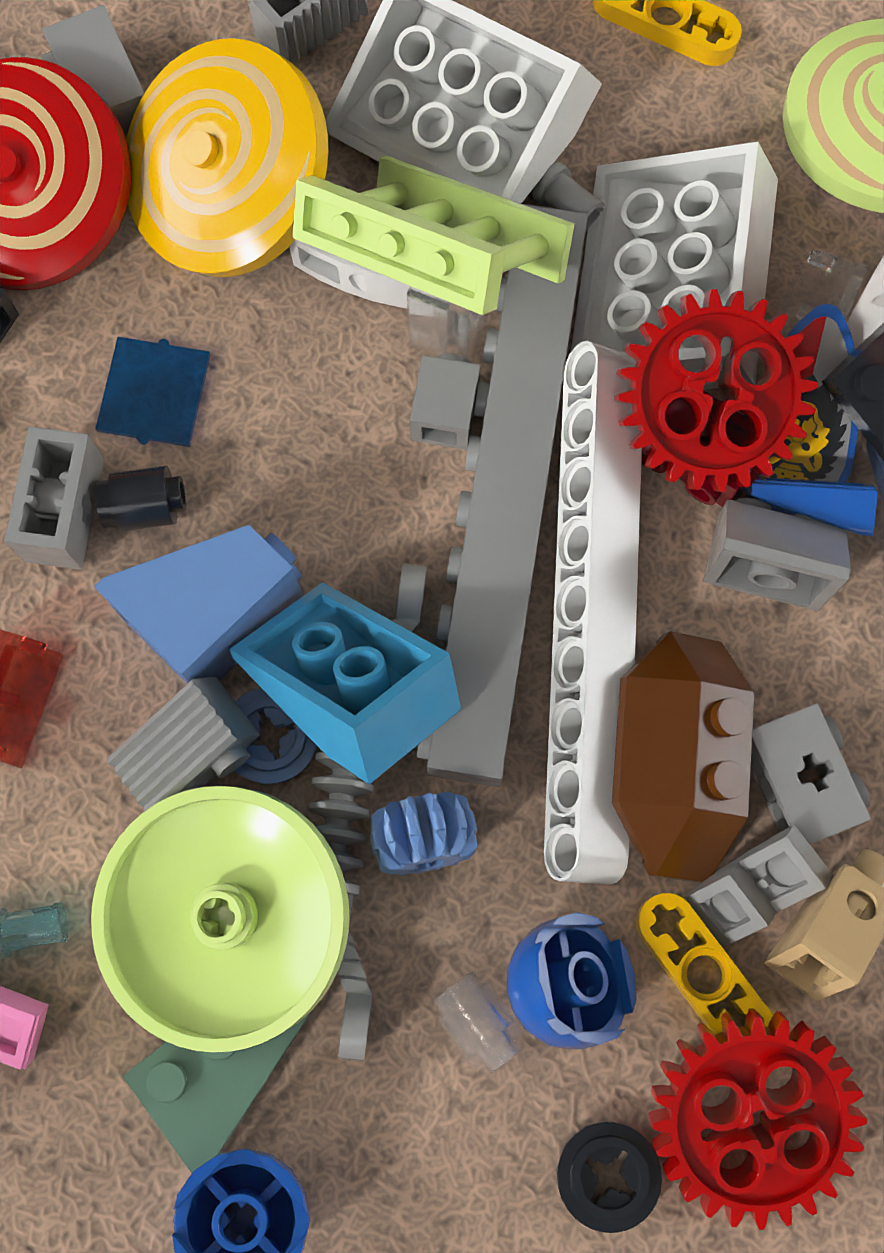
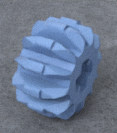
M446 791L439 794H431L429 792L417 797L408 796L407 799L402 801L389 802L386 807L378 809L371 815L372 831L370 832L373 855L377 857L380 871L390 875L421 874L426 871L457 865L459 861L469 859L478 847L475 833L478 829L474 812L470 811L467 797Z

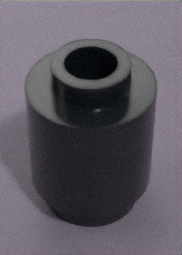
M168 466L110 473L108 480H100L95 483L96 510L103 528L115 526L121 532L173 525L177 523V512L186 511V493L182 477H172Z

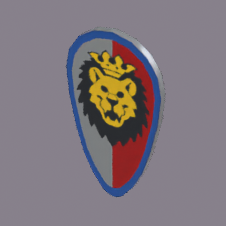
M822 304L815 307L787 335L791 336L802 333L804 336L801 343L792 350L796 358L803 356L814 358V362L801 370L800 375L801 379L818 382V388L801 393V401L811 405L816 411L815 414L797 416L795 423L803 428L807 436L805 439L789 437L785 439L784 443L793 455L790 460H782L773 455L769 456L768 458L773 469V475L770 477L762 476L752 469L750 472V486L746 488L741 487L750 498L758 499L751 495L752 483L757 477L846 482L852 471L858 428L821 382L855 350L848 325L842 312L836 306ZM768 503L773 511L789 515L797 514L796 512Z

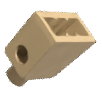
M862 849L852 865L844 864L833 871V878L827 888L805 900L763 963L814 1001H819L857 985L884 937V856L877 852Z

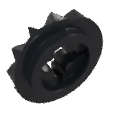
M613 1121L584 1126L565 1143L556 1169L559 1193L568 1211L581 1224L599 1232L618 1233L639 1225L650 1215L657 1204L661 1192V1166L651 1144L638 1131ZM622 1151H625L626 1153L620 1160L622 1165L619 1169V1174L625 1180V1184L633 1191L628 1195L622 1189L617 1191L615 1188L608 1187L603 1194L599 1193L596 1199L592 1201L591 1198L596 1192L594 1188L597 1185L598 1178L591 1171V1166L585 1162L586 1159L589 1157L595 1163L600 1161L608 1165L614 1157L618 1159Z

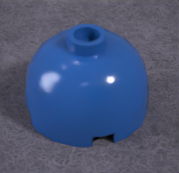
M575 912L541 923L529 931L518 943L512 954L507 969V994L513 1013L526 1031L549 1046L564 1049H585L617 1039L625 1030H618L622 1025L624 1015L634 1011L636 1004V979L628 952L620 939L610 942L606 934L598 928L605 925V923L595 916Z
M248 1148L219 1153L194 1170L177 1194L173 1218L174 1233L172 1234L175 1253H302L310 1224L306 1192L294 1171L270 1153Z

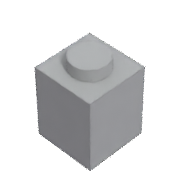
M445 353L437 357L422 355L410 416L411 441L468 450L480 381L479 364L470 363L465 357L456 354Z

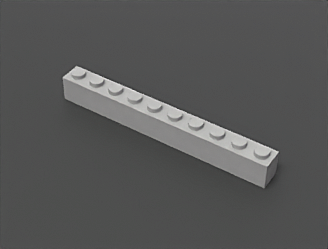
M526 204L522 205L575 223L565 281L555 283L519 268L509 270L508 277H502L498 305L497 309L494 310L502 312L499 329L488 328L483 363L493 364L490 383L479 381L474 416L484 417L481 437L470 435L465 470L475 472L472 492L461 491L456 517V526L466 527L463 548H451L446 582L457 584L454 605L442 604L437 631V640L447 641L446 652L450 653L461 710L418 744L417 758L428 760L427 776L500 787L588 216V213Z

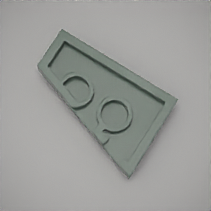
M313 1010L286 1032L264 1043L231 1052H203L165 1042L123 1076L191 1173L221 1152Z

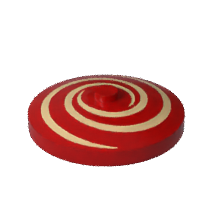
M28 57L0 59V288L22 291L42 289L61 283L80 273L111 242L121 224L129 200L131 188L130 153L123 129L116 115L107 102L79 76L62 66L41 59Z

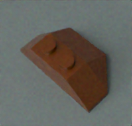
M673 631L664 633L656 641V644L642 655L620 678L612 805L630 840L644 858L642 863L649 876L701 883L715 873L748 818L754 691L722 642Z

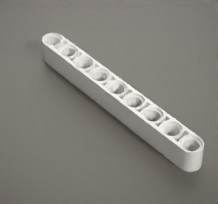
M590 341L581 342L574 347L569 354L564 371L544 862L548 873L555 880L611 885L617 883L623 877L629 858V836L612 805L620 678L635 664L642 448L631 449L629 447L632 439L640 433L638 427L619 426L618 423L624 416L633 412L631 404L614 401L615 395L631 390V382L617 376V370L635 367L637 361L625 352Z

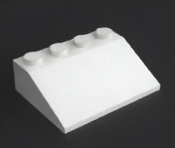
M383 0L326 119L327 133L378 162L380 157L389 156L521 204L544 176L548 168L575 137L602 83L580 63L453 0Z
M759 142L597 166L593 196L603 201L605 206L602 207L604 208L602 215L588 229L571 352L575 346L584 341H590L625 353L624 349L628 344L645 346L647 341L642 336L638 327L642 323L648 322L658 328H662L658 309L665 305L671 307L681 316L680 300L681 297L688 294L693 295L700 308L703 307L705 293L711 289L718 290L722 306L726 305L730 295L736 291H743L744 310H748L756 301L765 299L778 178ZM727 337L722 339L720 345L722 349L720 371L731 347V341ZM686 338L681 343L679 360L682 366L691 372H697L702 368L705 362V350L699 341ZM748 350L740 360L739 371L746 382L754 385L756 384L759 355ZM718 379L716 382L705 383L703 389L720 388L718 387Z

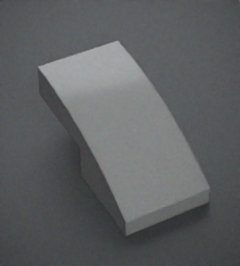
M794 824L715 872L687 892L684 899L691 905L722 948L769 926L777 912L826 889L833 878V874Z

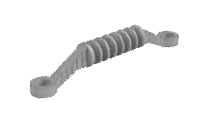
M403 563L396 619L393 622L415 633L420 625L427 566ZM319 752L315 756V761L331 768L332 774L314 777L312 785L329 793V798L310 802L308 810L326 818L325 824L316 825L315 827L324 836L333 850L343 874L344 871L364 866V860L346 851L347 846L367 842V835L350 828V821L370 817L371 811L354 803L353 799L354 796L373 793L374 786L356 778L355 774L326 756L324 752ZM344 878L349 899L350 927L353 896H360L361 886ZM349 931L345 953L337 972L344 991L347 992L338 1058L364 1061L372 993L366 982L367 978L361 967V960Z

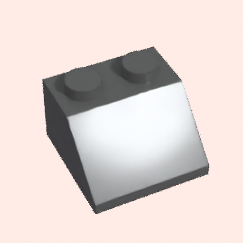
M740 498L736 501L727 499L717 517L703 582L819 611L849 579L851 567L847 530L799 513L793 516L773 511L768 503L758 499Z

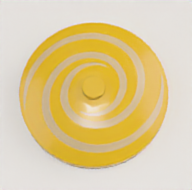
M228 38L208 41L179 55L152 81L142 96L132 118L126 138L131 160V188L128 206L133 220L146 242L165 260L180 268L206 276L232 277L257 270L276 259L296 240L293 238L297 179L313 175L325 180L329 150L326 120L320 101L310 82L294 64L278 53L259 43L245 39Z

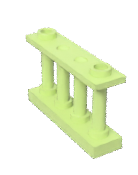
M383 156L379 159L377 188L357 193L313 175L297 179L293 224L294 239L478 314L484 315L497 309L502 273L511 269L519 268L555 283L565 281L575 223L389 156Z

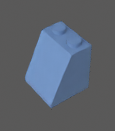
M250 525L103 577L94 586L116 613L187 684L192 679L217 677L220 681L237 664L232 658L230 648L303 596L298 583L302 574L293 564L297 560L294 554L273 533H270L263 539Z

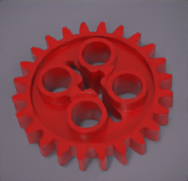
M711 289L705 293L703 307L700 308L693 295L688 294L681 297L680 300L681 316L671 307L665 305L658 309L662 328H658L648 322L642 323L638 327L642 336L647 341L645 346L639 344L626 345L624 350L637 362L635 367L617 370V376L631 382V390L615 395L614 401L631 404L633 412L624 416L618 423L619 426L638 427L640 433L630 442L629 447L631 449L644 448L648 445L652 448L645 462L647 468L653 469L664 461L668 462L665 475L666 481L675 483L685 471H688L687 481L689 489L699 491L704 484L706 476L709 475L713 490L725 492L728 475L731 474L739 487L746 488L750 486L751 481L749 468H753L762 476L770 477L773 475V469L768 457L773 455L782 460H790L793 455L784 443L787 437L806 438L807 433L795 421L797 416L815 414L816 411L814 407L801 401V393L818 388V382L801 379L800 371L810 366L814 362V358L811 356L795 357L792 350L801 343L804 336L802 333L784 337L780 333L788 319L785 313L777 315L769 321L763 319L767 309V300H758L748 310H744L743 291H736L730 295L726 305L722 306L718 290ZM727 337L731 341V347L720 371L722 351L720 345L722 339ZM686 338L699 341L705 350V362L697 372L686 370L679 360V348ZM748 350L757 353L764 363L763 376L754 385L746 382L739 371L740 360ZM718 379V387L727 390V397L724 401H716L713 404V398L708 394H703V387L705 383L716 382ZM677 398L685 401L692 411L690 426L679 434L673 432L665 420V411L668 405ZM736 411L744 413L751 424V432L748 439L738 446L733 444L726 434L727 420ZM709 413H711L710 441L707 446H702L700 443L701 432L706 426Z
M749 1008L745 1026L738 1027L730 1015L725 1012L722 1013L721 1018L722 1032L716 1035L702 1022L697 1025L702 1043L696 1048L681 1039L676 1042L684 1058L681 1065L670 1061H662L660 1064L671 1085H654L651 1087V1093L655 1101L665 1107L648 1113V1119L652 1128L663 1132L653 1138L652 1143L657 1156L668 1157L662 1164L668 1180L675 1181L681 1179L678 1187L683 1199L688 1203L701 1195L700 1204L705 1216L713 1217L724 1205L731 1227L737 1228L742 1221L745 1211L751 1212L758 1229L764 1230L769 1212L777 1211L785 1225L790 1226L792 1225L793 1218L792 1206L800 1203L813 1216L817 1214L813 1194L819 1190L834 1199L838 1196L836 1188L830 1181L833 1173L853 1177L855 1172L843 1155L844 1152H862L864 1150L862 1142L854 1133L849 1131V1129L867 1124V1118L860 1109L851 1105L864 1097L854 1081L846 1080L853 1072L852 1067L842 1056L833 1058L837 1048L825 1035L813 1041L815 1031L807 1022L801 1020L790 1032L789 1020L782 1012L776 1011L768 1027H766L754 1008ZM779 1067L792 1068L791 1078L785 1085L773 1089L766 1087L767 1078L772 1071ZM721 1085L730 1087L729 1096L722 1104L712 1107L701 1104L703 1096L709 1089ZM808 1099L812 1100L810 1107L801 1108ZM763 1110L760 1112L759 1117L761 1123L755 1126H751L753 1125L754 1121L752 1114L756 1111ZM704 1129H712L707 1137L701 1136V1132ZM802 1130L810 1131L809 1138L802 1147L795 1150L784 1149L785 1142L791 1134ZM734 1149L748 1151L746 1159L738 1167L731 1169L720 1167L722 1158L728 1152Z

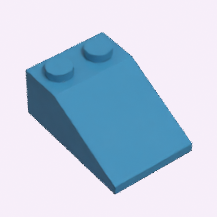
M324 582L230 648L232 658L326 756L369 785L461 710L450 653Z

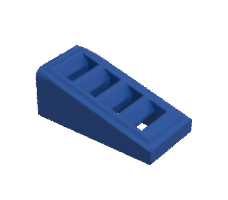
M757 477L752 483L751 495L759 500L862 536H874L878 490L873 484Z

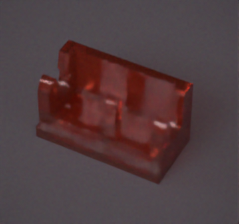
M1 629L0 763L22 769L63 655L60 652L47 649V644Z

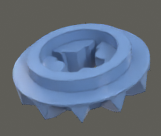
M262 688L252 690L236 701V704L260 735L262 734L261 724H263L260 716L262 713L266 714L267 719L273 723L276 729L296 727L287 731L288 735L279 739L281 747L279 750L281 758L276 759L273 752L271 753L266 745L255 746L252 744L245 749L250 754V757L235 770L239 775L261 785L288 782L302 770L309 767L318 746Z

